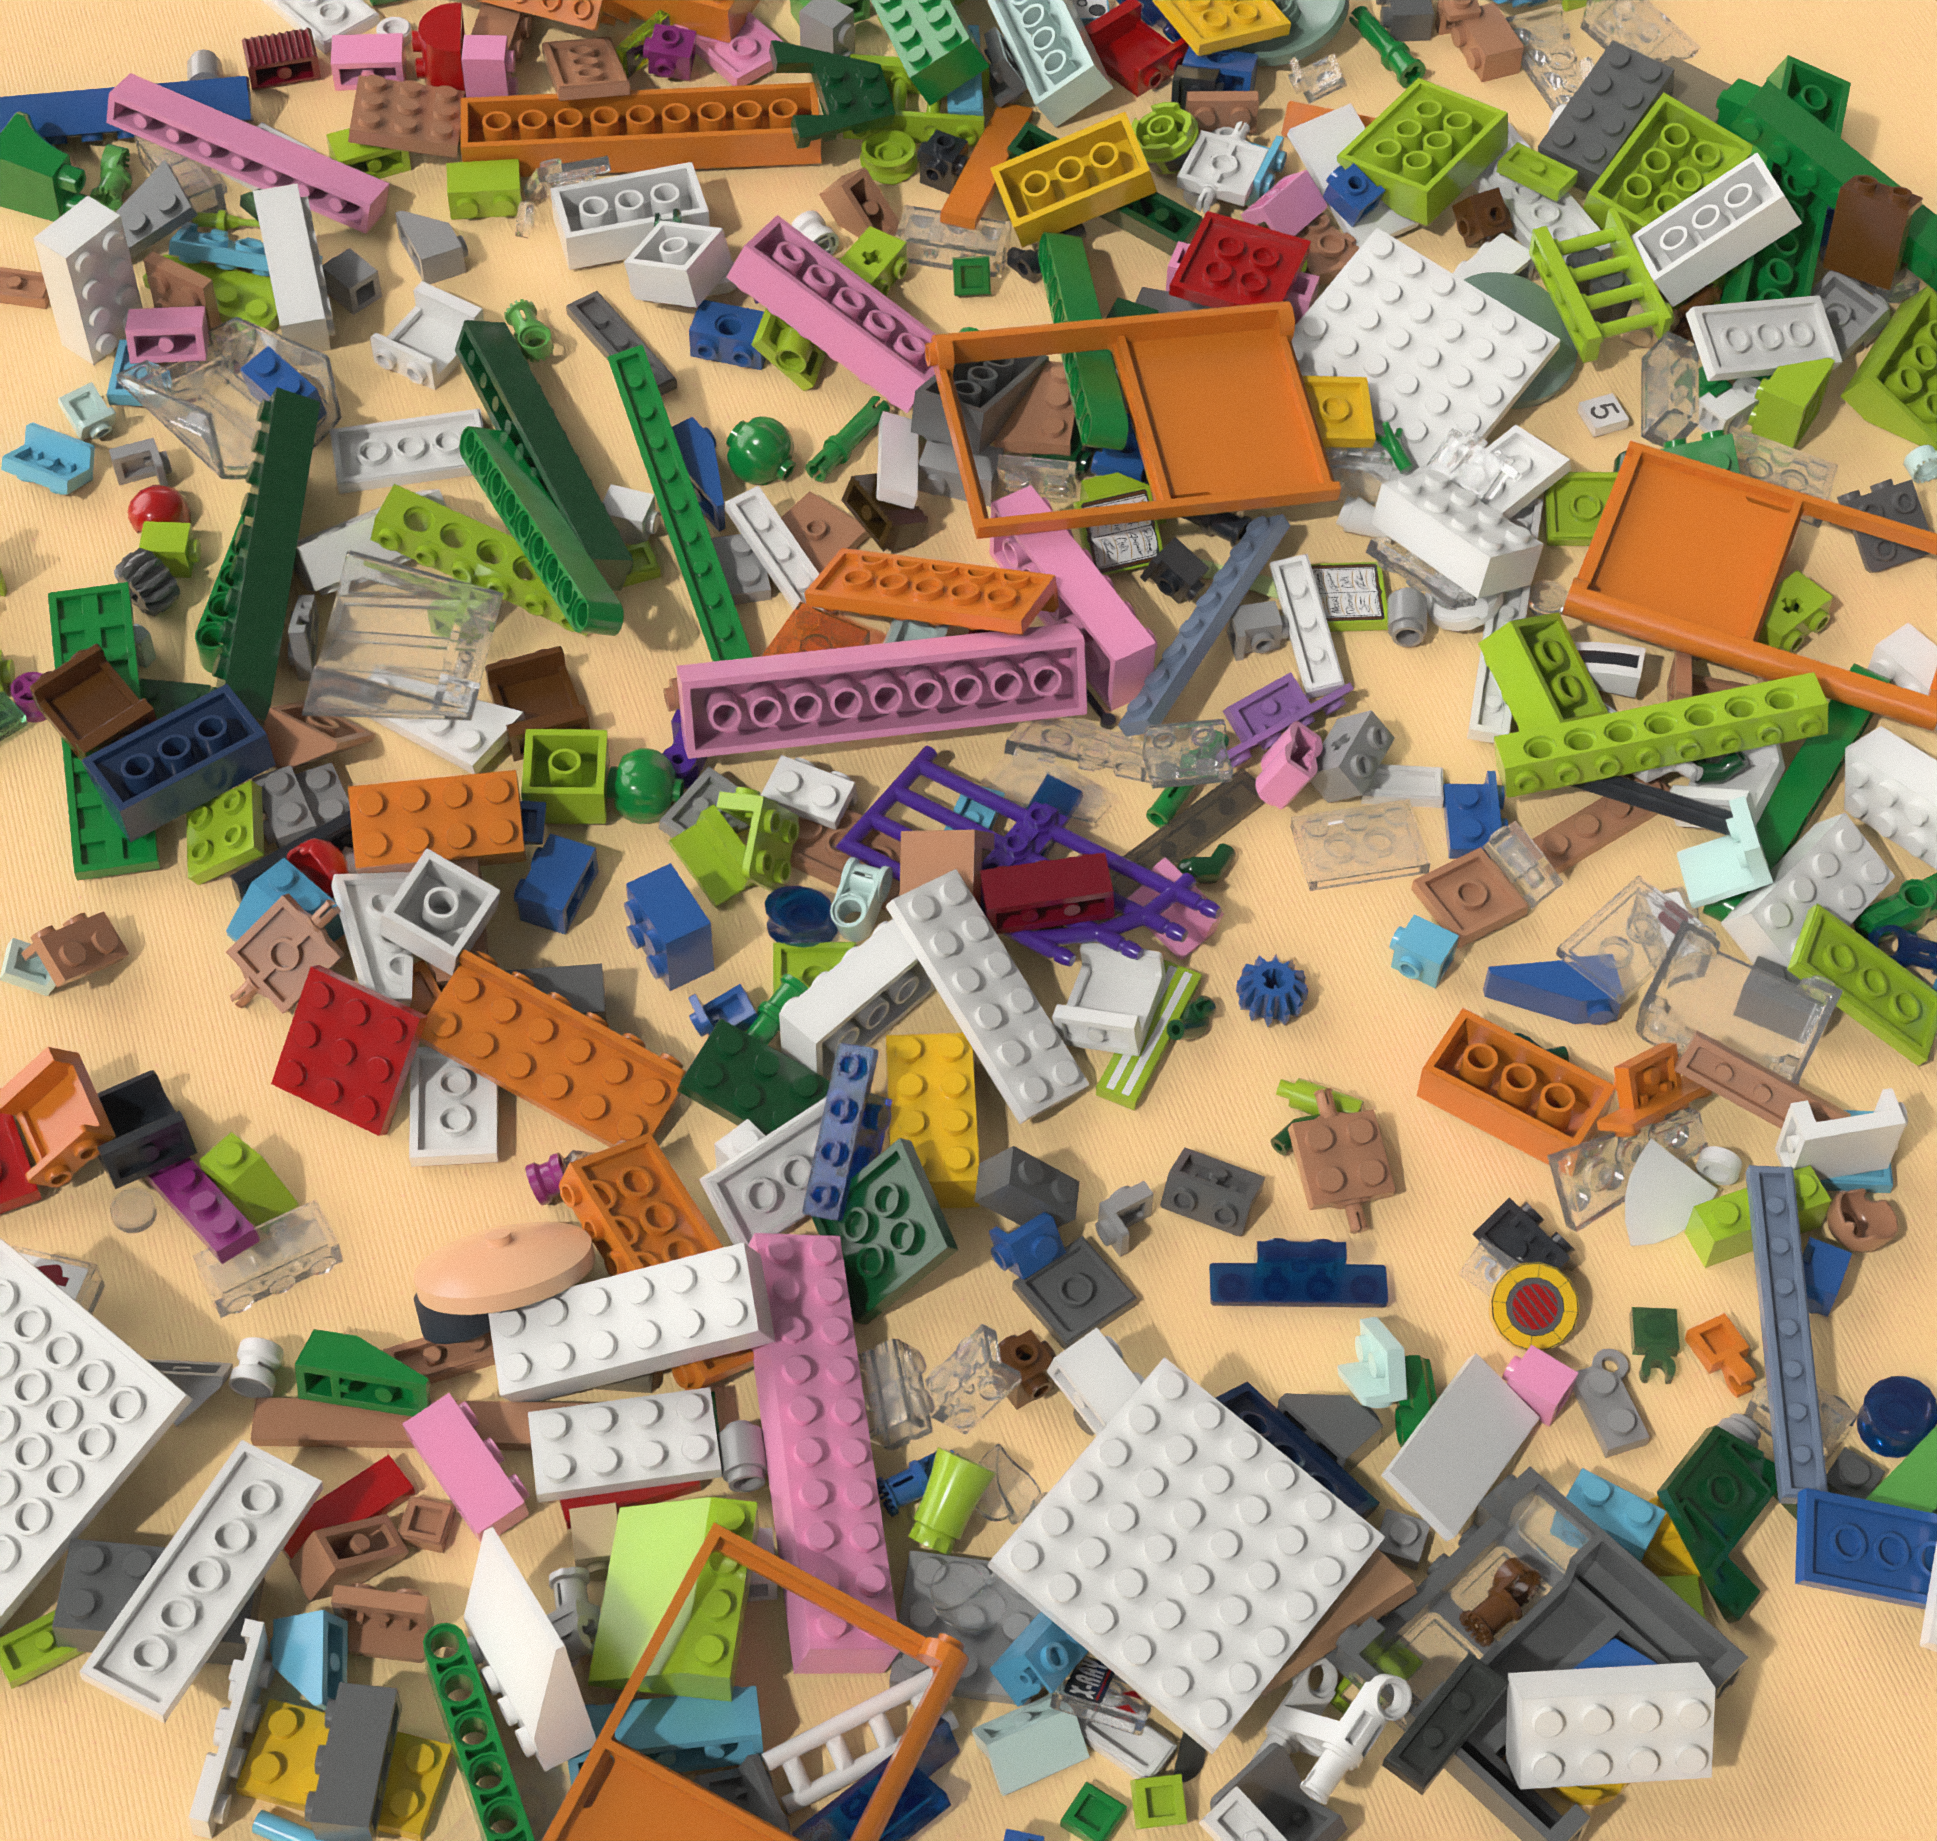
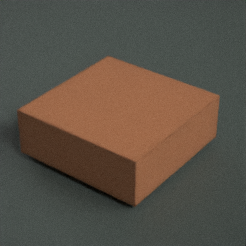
M410 1496L398 1531L405 1546L443 1553L456 1514L455 1505Z

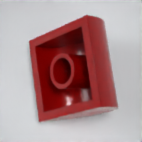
M447 3L432 8L421 18L418 31H412L413 52L422 53L421 58H416L417 79H425L427 86H450L456 90L465 91L461 58L464 35L466 33L462 3Z

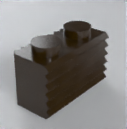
M877 473L851 476L841 501L880 549L884 552L887 549L889 551L893 548L897 550L900 547L902 550L904 547L908 549L910 546L913 548L917 546L928 523V516H925L919 506H916L915 503L914 509L876 499Z

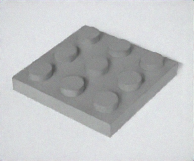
M910 1550L899 1623L925 1637L937 1638L939 1633H944L964 1644L963 1653L968 1656L969 1662L952 1694L953 1697L1016 1705L989 1669L1041 1611L987 1567L989 1564L988 1560ZM900 1651L892 1661L889 1688L930 1667ZM1032 1696L1021 1706L1031 1703Z

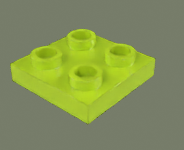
M767 308L765 309L751 345L803 391L810 389L816 382L826 352L809 339L802 337L797 330L781 318L771 314Z
M250 780L186 813L188 879L197 885H201L264 855L262 787Z

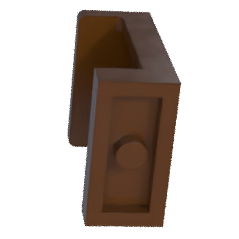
M1869 175L1853 176L1839 190L1823 268L1890 291L1906 276L1908 264L1902 262L1912 215L1921 206L1923 198L1912 194L1911 190L1905 187H1891L1879 183L1876 178Z
M94 644L88 649L78 651L68 662L53 671L43 673L30 686L36 707L80 760L157 720L152 706L145 698L139 700L108 663L104 651L99 644Z
M561 646L540 649L530 654L511 659H502L485 666L488 691L493 704L522 711L525 715L526 720L506 725L507 744L514 762L524 759L526 729L590 730L585 706L579 703L565 665L564 652Z

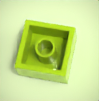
M526 729L521 798L522 801L546 802V824H606L607 779L610 766L608 730Z

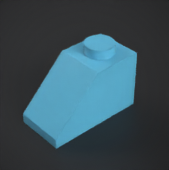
M325 1610L273 1619V1637L270 1641V1654L273 1659L272 1666L312 1705L325 1711L328 1700L336 1699L339 1682L347 1683L348 1621Z

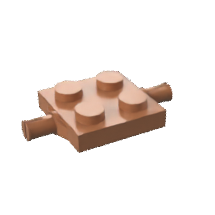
M289 893L282 895L226 951L240 967L246 980L230 995L231 1001L238 1000L235 1005L243 1009L258 993L268 998L282 1014L289 1012L299 1002L310 966L321 965L332 970L346 956L331 940L324 928L341 912L339 906L333 907L336 903L331 899H327L312 915L306 912Z
M1320 1089L1314 1092L1320 1116L1313 1120L1292 1123L1288 1127L1309 1211L1327 1207L1345 1209L1350 1233H1361L1369 1229L1362 1205L1370 1200L1391 1197L1396 1192L1374 1109L1355 1113L1337 1112L1332 1089Z

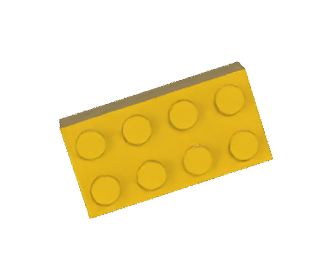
M1126 111L990 168L1022 248L1040 241L1043 232H1062L1157 192L1150 169Z
M964 1033L886 1035L889 1146L899 1138L912 1142L940 1208L979 1207V1203L975 1202L979 1151L972 1046Z

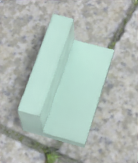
M1058 1691L971 1729L977 1747L990 1761L1002 1796L1090 1758L1074 1707Z

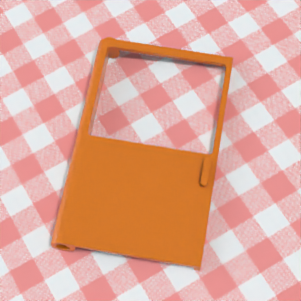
M1289 301L932 335L931 343L925 344V359L927 366H933L976 539L1338 500L1341 485L1339 481L1334 480L1292 345L1295 317L1291 303ZM1103 349L1110 350L1113 354L1154 501L989 518L953 379L954 364Z
M1629 442L1624 460L1577 578L1573 579L1562 615L1771 681L1814 672L1825 697L1933 732L1937 725V667L1928 695L1757 642L1803 516L1814 517L1937 555L1936 533L1637 442Z
M714 1522L542 1841H802L618 1741L615 1737V1731L709 1556L714 1552L730 1558L932 1669V1678L849 1841L880 1840L969 1662L968 1656L963 1653L965 1646L959 1640L944 1633H939L937 1638L925 1637Z

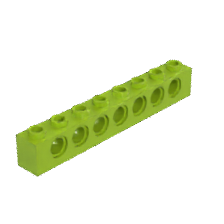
M1812 672L1494 736L1496 768L1504 786L1506 797L1511 798L1828 734V702L1815 673Z

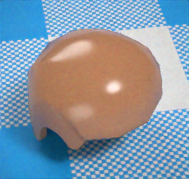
M1864 1188L1850 1191L1842 1190L1831 1199L1832 1201L1827 1211L1829 1230L1839 1243L1852 1251L1867 1253L1877 1250L1898 1232V1220L1891 1205L1886 1200H1868L1865 1197L1866 1190Z

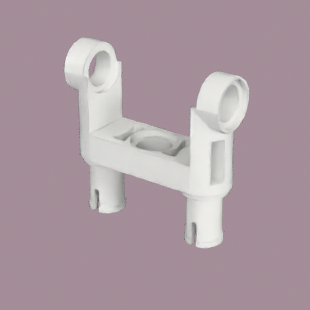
M1325 1657L1320 1658L1292 1677L1293 1686L1267 1723L1265 1732L1268 1736L1252 1760L1271 1743L1282 1745L1289 1755L1290 1753L1300 1751L1320 1757L1305 1781H1302L1300 1784V1788L1313 1800L1326 1805L1330 1795L1346 1771H1353L1354 1768L1359 1767L1389 1720L1396 1721L1401 1719L1408 1712L1411 1706L1412 1693L1406 1680L1390 1674L1375 1676L1370 1682L1364 1684L1341 1720L1337 1721L1321 1716L1336 1693L1334 1689L1337 1685L1338 1674L1336 1667ZM1320 1665L1324 1674L1323 1681L1316 1690H1312L1309 1685V1674L1315 1666ZM1391 1684L1394 1689V1700L1387 1709L1383 1710L1379 1701L1380 1693L1386 1685Z

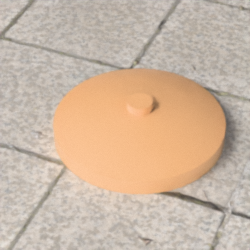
M559 1222L510 1224L468 1235L436 1250L419 1264L414 1273V1283L419 1301L431 1310L457 1315L494 1313L530 1305L570 1288L590 1272L595 1263V1255L590 1235L580 1227Z

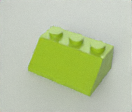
M1559 612L1509 621L1478 643L1484 655L1485 663L1491 670L1501 690L1502 698L1508 705L1519 731L1608 714L1602 698Z

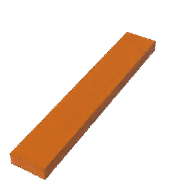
M1006 103L1002 107H996L940 212L941 223L975 230L997 188L990 168L1010 160L1006 149L1026 122L1031 123L1034 108Z

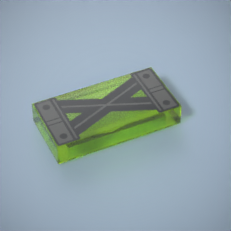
M662 10L657 11L616 47L627 78H630L648 62V59L643 58L645 38H652L655 24L670 26V14Z

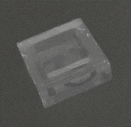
M1482 1238L1458 1275L1491 1297L1490 1293L1493 1284L1505 1271L1521 1263L1488 1240Z

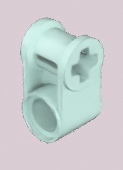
M850 857L847 860L841 875L840 885L830 909L831 918L844 939L851 942H859L869 937L874 930L881 906L891 887L893 873L891 867L883 866L880 869L861 864L859 859L855 857ZM861 912L859 919L855 922H844L848 914Z

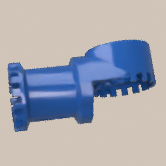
M936 1451L920 1460L909 1462V1468L885 1480L882 1477L876 1478L878 1494L883 1493L879 1498L880 1500H886L882 1504L891 1517L898 1515L900 1508L923 1497L932 1472Z

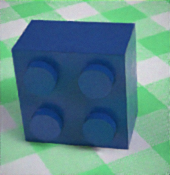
M670 863L626 883L628 901L624 903V909L630 920V925L626 927L627 934L632 945L636 949L642 948L647 955L646 962L653 977L656 980L662 978L669 991H672L714 971L711 922L673 865Z

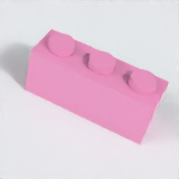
M448 1393L402 1425L407 1437L481 1544L485 1530L493 1527L499 1536L526 1518L529 1513L524 1500L529 1498L530 1495L515 1473L507 1477L499 1466L504 1461V1457L493 1440L489 1437L482 1441L474 1427L480 1423L468 1404L464 1401L457 1405L453 1397Z

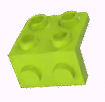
M737 787L735 793L720 791L716 808L750 826L742 866L743 878L772 893L782 894L785 884L788 883L791 877L790 858L793 844L799 836V816L779 805L777 801L760 796V791L751 788Z

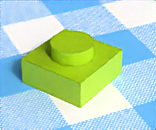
M1181 1774L1130 1780L1136 1830L1187 1824Z

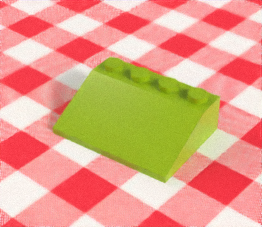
M1417 78L1337 155V162L1345 169L1354 163L1377 187L1381 185L1385 189L1381 200L1396 214L1428 226L1508 147V112Z
M1663 92L1590 189L1583 210L1598 227L1604 230L1608 209L1616 208L1621 220H1625L1628 223L1632 236L1747 160L1751 155L1753 145Z
M1926 286L1899 305L1840 397L1867 422L1919 446L1931 445L1937 451V293L1929 286Z
M705 1497L622 1507L619 1509L588 1686L624 1690L713 1523H717L756 1545L759 1531L758 1502ZM714 1552L709 1556L637 1691L732 1702L752 1570L718 1552Z

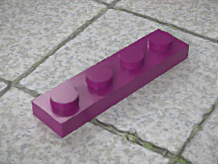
M190 1157L144 1177L221 1264H224L260 1241L253 1225Z

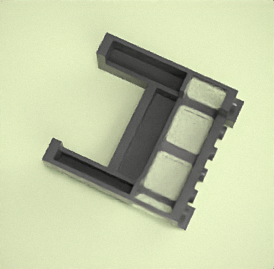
M1531 1466L1518 1478L1514 1474L1508 1475L1478 1504L1473 1521L1474 1525L1458 1541L1460 1547L1450 1557L1443 1553L1432 1563L1426 1573L1428 1577L1419 1586L1414 1583L1417 1594L1397 1606L1387 1616L1384 1615L1378 1620L1370 1616L1360 1627L1355 1623L1350 1625L1336 1642L1337 1648L1324 1656L1359 1690L1362 1689L1366 1682H1370L1379 1674H1390L1406 1680L1412 1693L1411 1706L1401 1719L1394 1721L1404 1732L1407 1731L1469 1652L1508 1680V1673L1573 1669L1613 1638H1616L1657 1664L1698 1662L1715 1686V1700L1716 1698H1721L1729 1687L1736 1682L1748 1660L1746 1654ZM1512 1557L1521 1558L1539 1571L1541 1579L1538 1580L1541 1581V1584H1536L1539 1590L1538 1592L1533 1590L1534 1598L1528 1597L1527 1599L1530 1602L1520 1607L1523 1617L1517 1622H1509L1493 1636L1494 1642L1489 1647H1482L1475 1642V1637L1471 1639L1469 1636L1472 1634V1631L1466 1632L1464 1630L1465 1627L1461 1625L1459 1615L1467 1610L1472 1611L1488 1597L1487 1591L1493 1586L1494 1575L1506 1560ZM1406 1648L1423 1661L1409 1678L1401 1672L1409 1663L1400 1655ZM1391 1684L1386 1685L1380 1693L1379 1701L1383 1710L1387 1709L1394 1700V1689ZM1506 1689L1444 1769L1521 1841H1581L1591 1817L1577 1804L1562 1816L1534 1789H1520L1509 1766L1501 1760L1506 1755Z

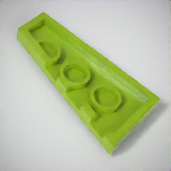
M163 255L212 279L222 323L263 342L280 325L270 277L238 270L221 269L216 267V265L203 262L186 263L179 260V257ZM145 273L142 276L144 286L150 289L147 274Z

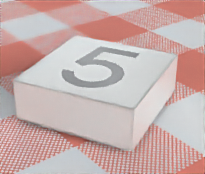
M1613 393L1579 402L1577 412L1593 437L1627 428L1629 418Z

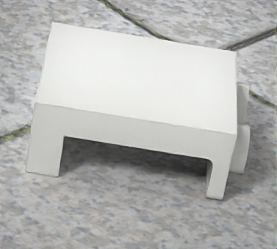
M421 281L413 290L416 306L387 337L374 333L370 337L374 362L380 367L401 374L416 384H422L436 390L461 363L455 352V347L464 320L484 321V314L482 308Z
M1780 744L1742 751L1747 757L1749 764L1723 784H1696L1690 781L1688 786L1673 785L1670 792L1730 811L1729 801L1745 796L1756 826L1785 770ZM1728 754L1705 759L1707 763H1717ZM1674 819L1676 826L1701 828Z
M1082 943L1080 947L1082 966L1067 1005L1057 1004L1052 1016L1054 1027L1066 1046L1139 1056L1167 981L1162 953L1143 949L1142 957L1139 960H1134L1122 955L1120 951L1116 952L1100 943Z
M1892 1088L1882 1090L1874 1113L1816 1122L1808 1100L1791 1103L1775 1146L1781 1167H1793V1171L1810 1165L1819 1180L1888 1169L1894 1152L1898 1149L1903 1130L1908 1125L1907 1110L1902 1102L1897 1101Z

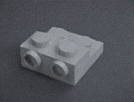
M1830 270L1811 289L1810 296L1820 295L1842 361L1860 344L1866 347L1890 321V307L1886 300L1876 293L1873 295L1868 293L1855 278Z
M332 762L294 774L290 765L252 778L253 782L262 787L263 815L266 819L263 821L265 839L268 845L276 843L278 849L350 810L348 798Z

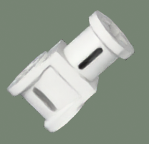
M582 1567L561 1568L549 1575V1587L554 1590L556 1610L547 1614V1617L564 1643L572 1667L576 1666L579 1659L586 1654L593 1655L600 1618V1607L588 1602L587 1585L590 1583L589 1571Z

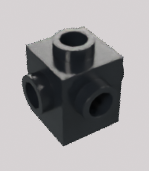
M936 129L928 141L922 142L917 153V161L920 162V183L950 194L970 158L968 157V141Z

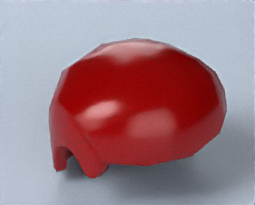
M152 485L140 490L130 501L127 510L128 519L136 533L142 532L144 521L191 523V512L184 497L175 488L169 486Z
M317 838L309 839L290 850L287 854V861L330 898H334L331 887L334 874H350L348 862L343 852L330 841Z

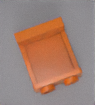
M47 1047L0 1089V1113L16 1116L36 1162V1165L25 1174L29 1183L59 1188L72 1179L73 1174L84 1164L99 1155L98 1146L116 1137L81 1056L77 1052Z

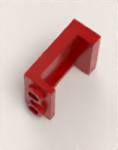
M1126 0L1084 27L1107 75L1133 95L1139 97L1150 89L1156 88L1161 82L1175 74L1177 66L1183 63L1189 45L1183 38L1173 44L1141 21L1142 4L1137 0Z

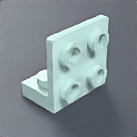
M1745 796L1729 801L1733 814L1732 818L1726 819L1730 835L1677 852L1678 862L1692 908L1713 904L1773 883L1759 834Z

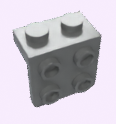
M1892 479L1870 486L1871 493L1861 496L1860 491L1855 490L1837 497L1838 503L1930 531L1912 479L1894 485ZM1852 529L1865 570L1869 573H1875L1931 554Z
M1271 1743L1220 1789L1210 1801V1809L1212 1810L1234 1787L1238 1786L1287 1841H1336L1348 1830L1340 1814L1310 1799L1300 1788L1302 1781L1285 1747L1278 1743Z

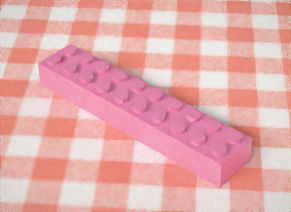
M1075 623L1027 628L1023 635H1008L993 631L676 666L682 737L688 759L1087 714L1085 641Z
M754 1233L748 1246L761 1254L776 1341L753 1347L752 1351L754 1353L753 1363L779 1558L897 1621L840 1236ZM783 1588L794 1674L885 1673L900 1652Z

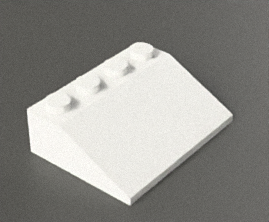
M491 1527L483 1533L465 1609L464 1621L470 1635L466 1639L475 1665L481 1663L484 1665V1668L480 1669V1673L491 1696L500 1693L502 1696L497 1702L507 1724L510 1727L517 1723L520 1729L515 1731V1734L527 1758L535 1754L544 1771H547L591 1749L596 1741V1737L566 1647L496 1531Z

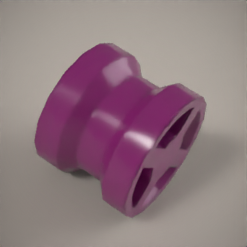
M26 672L19 675L11 685V695L16 703L18 715L23 720L32 723L47 720L36 707L30 691V686L42 675L39 672Z
M559 1152L550 1155L545 1163L537 1164L533 1162L525 1167L530 1187L537 1201L542 1206L551 1203L553 1197L560 1194L559 1183L568 1165Z

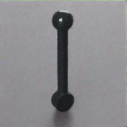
M1086 687L1087 702L1100 717L1101 728L1105 730L1113 729L1116 724V717L1112 713H1106Z

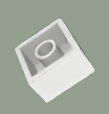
M660 221L624 261L635 299L652 301L653 303L681 305L688 308H697L733 266L723 228Z
M426 848L382 913L379 934L452 976L460 964L459 955L462 950H471L495 914L501 890Z

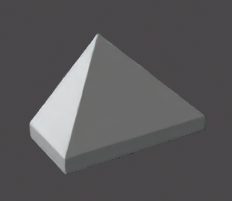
M146 1359L193 1399L175 1420L174 1424L176 1426L182 1423L225 1383L233 1370V1363Z

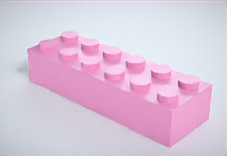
M778 215L745 244L726 276L742 292L749 294L765 306L771 314L781 318L797 330L802 337L809 339L825 351L831 359L842 364L854 373L860 381L870 385L886 397L892 405L899 407L906 413L913 408L915 390L935 375L933 366L928 367L926 363L925 344L931 343L932 335L936 334Z
M1032 485L991 502V518L1053 512L1049 501L1045 497L1041 498ZM1071 530L990 538L989 554L1000 568L1056 576L1059 608L1056 612L1040 611L1037 616L1045 626L1067 623L1076 624L1085 641L1086 679L1108 708L1113 711L1135 699L1145 685L1146 677L1155 670L1156 638L1149 628H1144L1136 618L1131 604L1127 601L1123 602L1116 593L1111 579L1107 575L1100 573L1094 565L1089 551L1085 548L1081 549L1074 540Z

